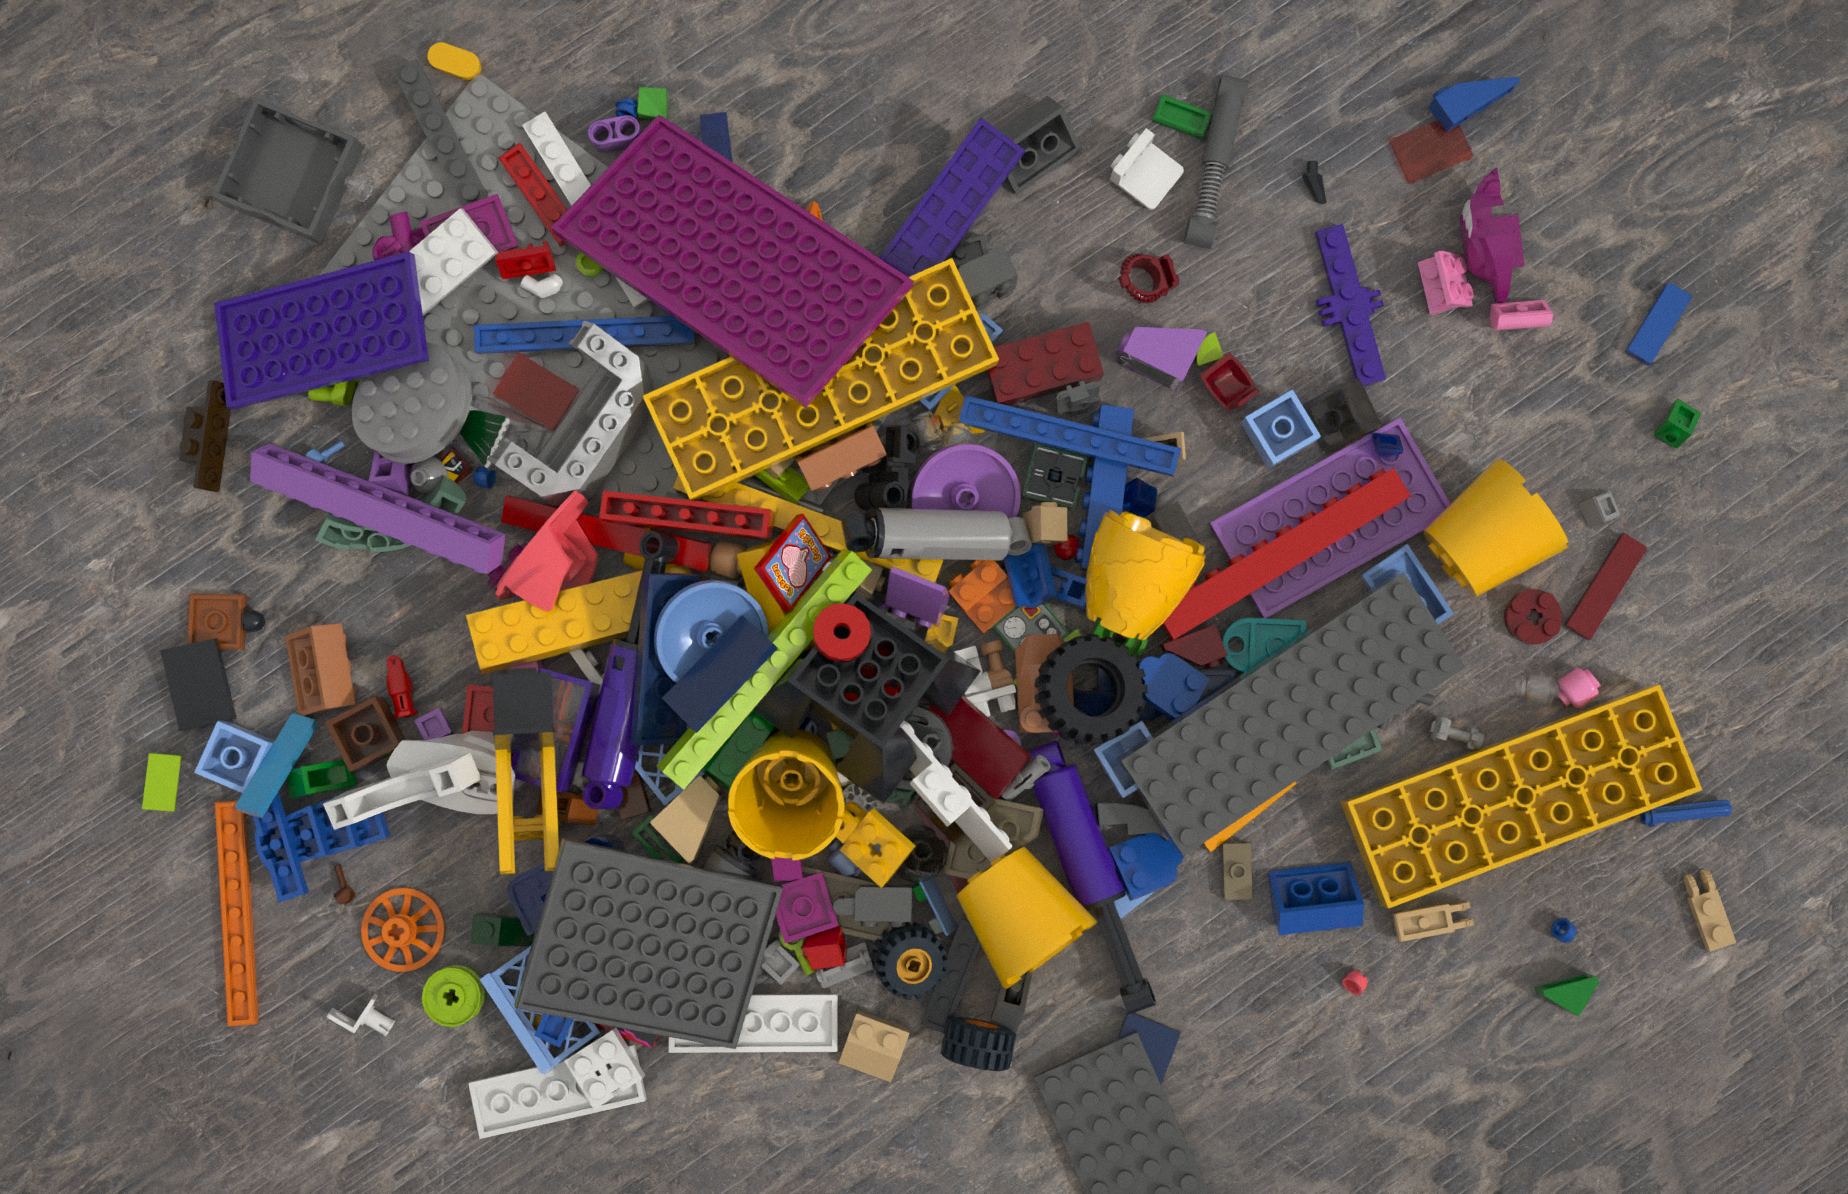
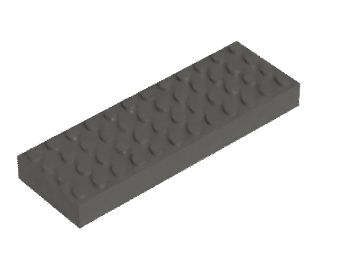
M1393 573L1116 759L1176 851L1185 856L1464 669L1465 666L1405 573Z

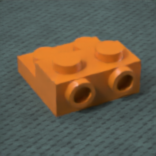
M976 560L970 565L972 571L964 577L962 574H959L949 583L952 588L948 593L982 634H985L1016 606L1008 576L995 561Z

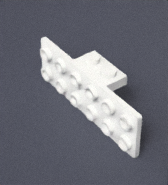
M906 722L901 729L917 758L909 769L916 777L909 784L947 827L955 821L990 862L999 856L1001 857L1012 848L1007 834L1003 830L997 829L990 821L987 811L975 804L971 799L969 791L953 779L949 768L938 762L933 756L932 749L916 737L914 729Z

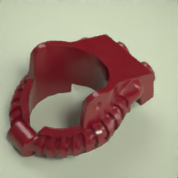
M1139 253L1132 254L1123 261L1120 270L1121 276L1118 277L1121 289L1125 288L1126 292L1130 293L1129 296H1133V299L1137 300L1138 304L1153 303L1161 296H1166L1168 291L1173 290L1179 285V277L1175 274L1174 263L1169 254L1163 255L1161 258ZM1131 268H1141L1150 274L1153 279L1152 292L1142 291L1134 284H1131L1129 278Z

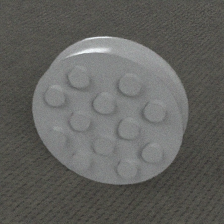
M427 342L429 361L362 377L356 389L352 404L354 429L365 445L392 462L410 464L436 455L456 437L468 416L472 400L470 377L459 361L436 344Z

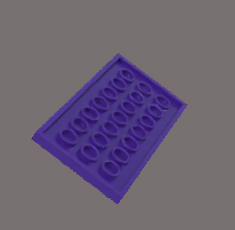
M411 252L401 253L214 303L227 408L232 410L429 361L415 255Z

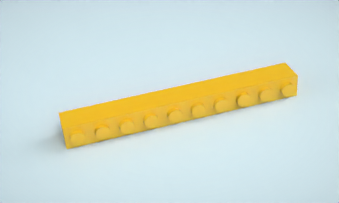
M678 475L673 489L677 493L689 497ZM734 483L698 500L771 509L775 513L773 529L781 532L785 530L796 515L804 514L827 549L838 553L843 549L848 550L843 535L842 521L740 483ZM865 551L854 552L861 560L879 566L890 572L893 566L936 583L943 564V560L869 558Z

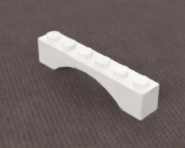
M467 753L344 792L323 803L333 828L338 829L407 803L459 792L479 781L481 777L471 753Z

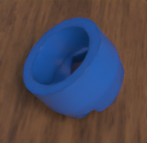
M478 467L473 473L474 483L481 488L491 489L496 479L495 468Z
M1560 918L1553 923L1551 934L1557 940L1569 943L1574 940L1577 929L1568 919Z

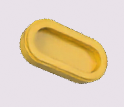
M440 42L432 45L428 51L429 63L435 70L470 81L481 72L480 60L474 53Z

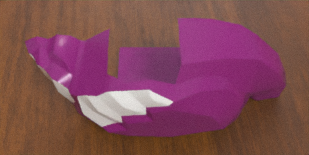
M1497 167L1484 176L1482 182L1475 188L1474 194L1465 203L1460 216V230L1468 270L1475 277L1491 284L1495 303H1504L1509 295L1513 268L1523 267L1525 263L1518 214L1492 217V207L1504 205L1500 195L1501 187Z

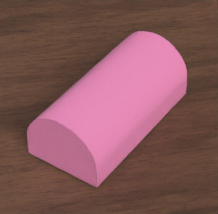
M1545 300L1491 304L1490 322L1494 331L1549 327L1552 323L1553 312Z

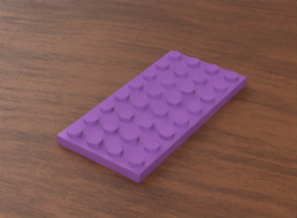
M1401 418L1392 421L1209 523L1226 556L1231 560L1241 553L1244 557L1252 554L1254 551L1251 547L1264 539L1268 543L1277 538L1275 533L1287 525H1290L1291 529L1300 525L1301 523L1298 519L1312 510L1315 515L1324 510L1322 504L1335 496L1338 500L1348 496L1345 490L1360 482L1362 487L1371 482L1369 476L1382 468L1385 472L1394 468L1409 491L1411 497L1250 593L1249 596L1262 618L1271 616L1425 530L1450 505L1448 498Z

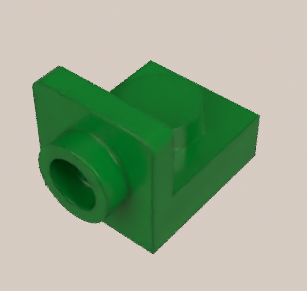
M1677 399L1671 404L1664 422L1655 430L1654 436L1670 446L1678 448L1692 435L1701 412Z

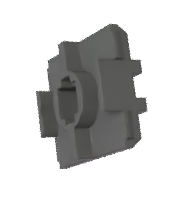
M1083 380L1079 382L1078 387L1066 386L1065 391L1057 394L1056 414L1069 412L1070 417L1087 412L1086 407L1101 401L1099 384L1095 381L1085 384Z

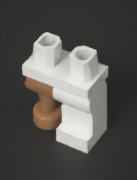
M1001 640L980 645L982 655H988L991 670L982 672L976 646L954 651L981 670L964 694L970 702L987 717L991 716L987 704L991 700H998L1001 713L1015 709L1014 694L1016 689L1012 676L1004 668L999 652L1003 650Z

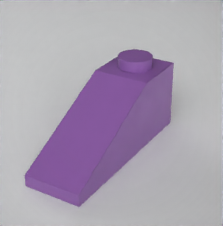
M375 451L369 482L409 496L411 485L409 474L412 463L401 464L392 462Z

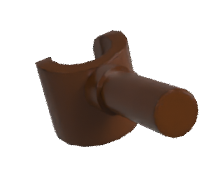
M339 864L334 866L341 889L334 893V898L338 904L346 905L355 898V892L347 884L342 866Z

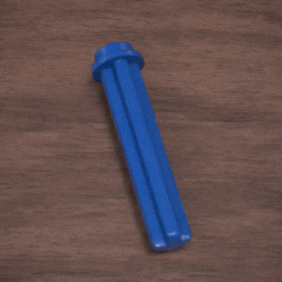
M1726 799L1659 806L1640 813V820L1643 825L1654 827L1657 823L1723 817L1731 815L1732 806Z

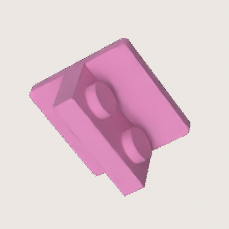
M1437 251L1434 252L1435 257L1418 262L1430 315H1436L1458 307L1468 308L1473 306V289L1467 282L1465 274L1467 272V264L1460 254Z

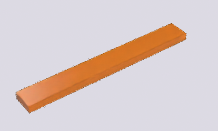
M238 800L215 802L227 1027L259 1023L247 814L239 812L235 808Z

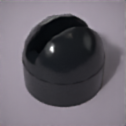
M256 610L243 612L246 633L257 632L264 627L265 618L260 612Z

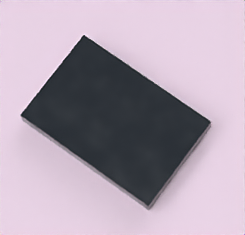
M218 638L160 650L179 731L215 724L217 721L236 719Z

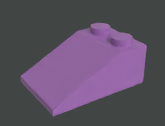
M892 566L885 602L891 608L890 613L905 619L906 615L917 618L915 623L931 629L932 624L939 627L951 597L946 587Z

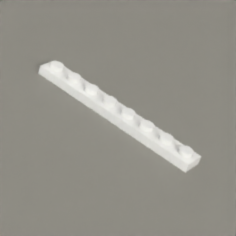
M543 112L522 126L572 206L591 185L547 113ZM616 277L635 309L650 301Z

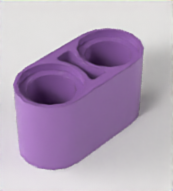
M632 116L599 120L592 123L588 129V136L594 148L602 153L627 149L642 133L638 121ZM626 128H635V132L632 135H623ZM600 133H609L606 140H596Z

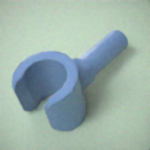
M339 441L322 453L313 448L305 457L325 464L330 455L345 447L342 441Z

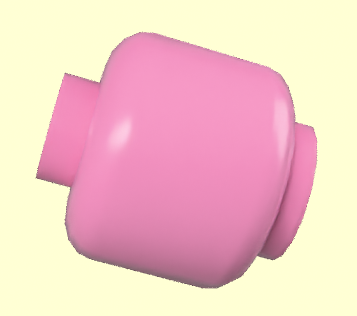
M1575 668L1558 680L1557 684L1560 691L1556 694L1566 707L1572 704L1575 708L1580 709L1598 697L1599 690L1597 688L1601 685L1588 669L1583 671L1581 668Z

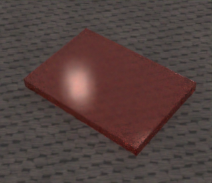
M1439 120L1401 136L1394 137L1389 141L1408 184L1415 183L1434 173L1470 160L1474 156L1460 125L1447 132Z
M518 353L493 394L542 423L549 430L554 431L578 394L579 389L577 386L571 385L525 357L524 354Z

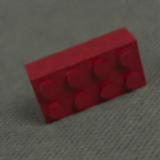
M1089 322L994 347L999 361L996 366L986 370L995 403L1007 406L1064 391L1068 385H1071L1072 388L1078 387L1079 382L1083 380L1085 384L1100 381L1104 375Z

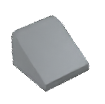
M1610 491L1579 503L1589 528L1621 516Z

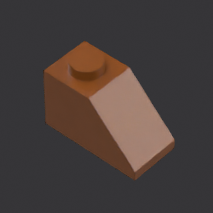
M542 790L540 791L536 813L542 814ZM556 791L557 818L559 820L595 825L599 809L587 807L582 793Z

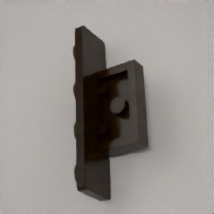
M215 380L208 381L205 407H186L179 461L197 463L194 488L210 492L220 491L231 409L227 408L224 383Z

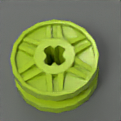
M454 964L438 970L428 978L423 987L422 1003L424 1011L432 1021L441 1026L455 1027L465 1024L481 1011L485 1003L486 989L480 981L481 976L467 965ZM453 990H455V996L459 997L455 1001H453V995L449 994Z

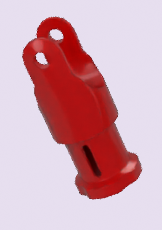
M391 655L386 660L388 668L386 685L388 695L393 700L395 710L393 719L417 715L418 710L414 709L411 694L414 691L412 680L405 671L403 660L397 655Z

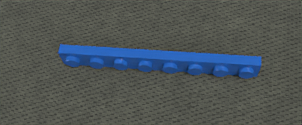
M673 316L585 320L597 325L625 347L695 344V331ZM584 320L474 325L475 353L576 350L568 343L579 332Z
M967 395L965 396L959 418V424L1171 477H1174L1181 450L1178 447Z

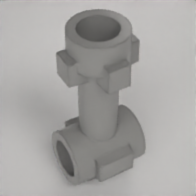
M1436 716L1434 721L1431 722L1429 733H1431L1430 739L1446 743L1447 738L1455 739L1466 743V749L1474 750V748L1479 750L1483 744L1484 734L1479 733L1478 729L1471 728L1469 732L1450 727L1452 721L1440 716Z

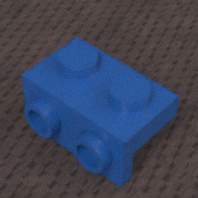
M1036 543L1028 552L1021 555H1006L1004 561L1015 606L1037 608L1057 595L1045 544Z

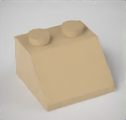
M857 1009L839 1064L891 1082L906 1045L910 1028Z

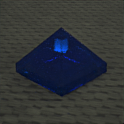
M1372 433L1371 438L1375 452L1383 459L1403 453V446L1399 435Z

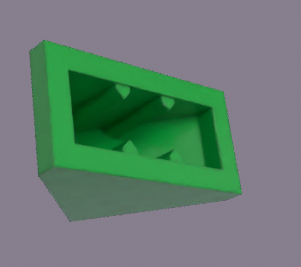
M1584 974L1534 988L1537 994L1579 1017L1599 981L1597 976Z

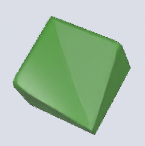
M639 87L637 114L640 120H654L659 114L667 119L669 95L666 89Z

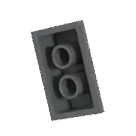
M1046 96L999 129L1001 133L1026 151L1005 179L1016 195L1082 150L1063 106L1049 96Z

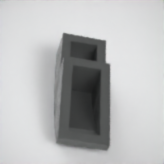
M1095 803L1096 818L1099 826L1125 824V834L1127 835L1164 832L1149 809L1121 803Z

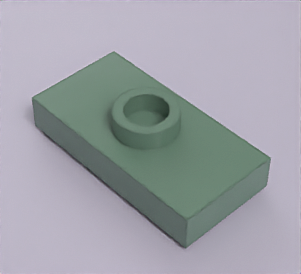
M1375 728L1328 759L1326 762L1329 770L1382 751L1383 748Z

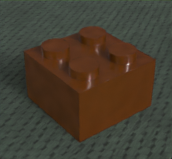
M374 696L325 722L349 772H360L391 756L399 743L405 740L396 720L393 719V714L384 697Z

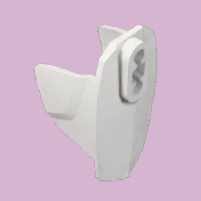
M469 731L464 734H453L425 741L403 740L391 754L387 762V769L390 776L394 777L471 753L481 777L479 781L475 782L479 784H472L459 792L442 797H430L421 800L461 812L498 814L496 753L493 732ZM511 767V774H512V800H513V796H514V783H515V773H514V771H513V769H512V767Z

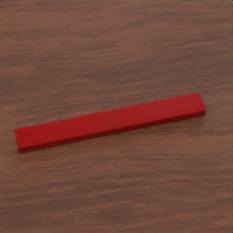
M507 495L504 499L501 523L539 531L559 507ZM583 512L576 519L592 545L642 557L639 544L645 533L655 531L671 535L678 541L679 551L674 560L669 563L700 571L708 570L712 547L710 542L642 526L607 523L599 519V516Z

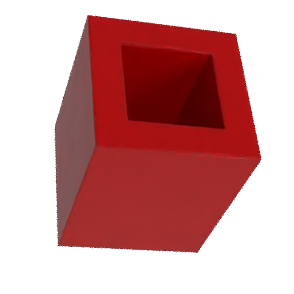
M841 926L807 936L806 942L802 944L804 958L809 960L812 970L844 966L848 947Z

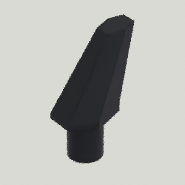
M1308 161L1307 173L1302 175V178L1315 201L1319 204H1325L1327 202L1323 176L1318 174V161Z

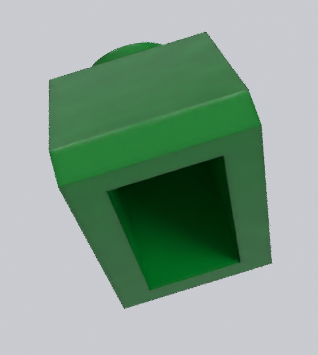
M344 760L292 769L286 778L290 799L356 786L354 772H349Z

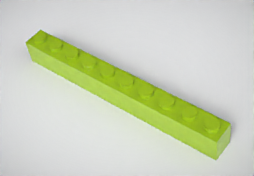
M843 549L767 637L778 649L697 733L689 727L657 764V767L684 790L813 640L814 623L821 611L832 604L844 603L872 569L854 552Z

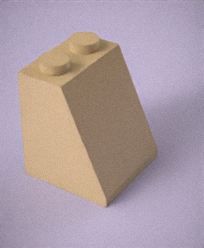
M699 775L650 822L689 864H692L698 856L721 799L717 793L721 790L720 787L709 776L703 779Z

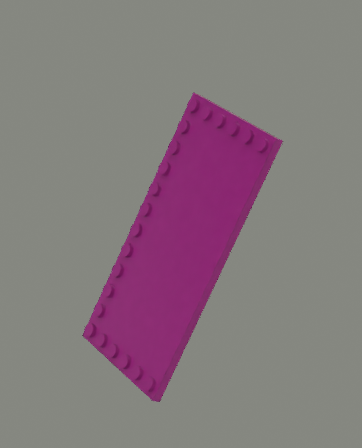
M660 114L551 227L553 234L805 408L913 287L912 279Z

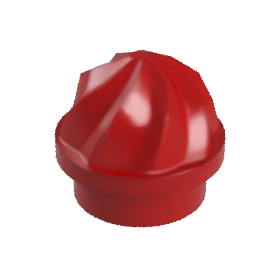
M1067 534L1068 541L1053 545L1055 554L1062 560L1074 558L1080 547L1078 544L1079 537Z

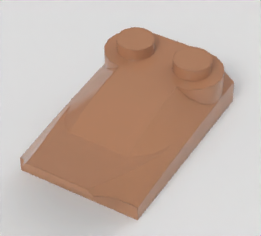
M1060 634L1026 635L1021 645L1015 649L1020 733L1053 732L1047 726L1049 721L1046 717L1042 719L1038 712L1042 709L1040 703L1035 702L1034 695L1038 693V688L1034 687L1035 679L1040 675L1038 670L1041 664L1046 661L1047 656L1053 650L1065 643ZM1071 671L1067 680V693L1074 706Z

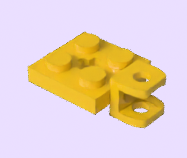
M853 801L845 804L841 824L844 828H840L835 836L842 843L845 842L840 851L882 888L912 852L915 845L874 808L867 813L860 805ZM872 844H880V852L882 854L876 853L872 847Z

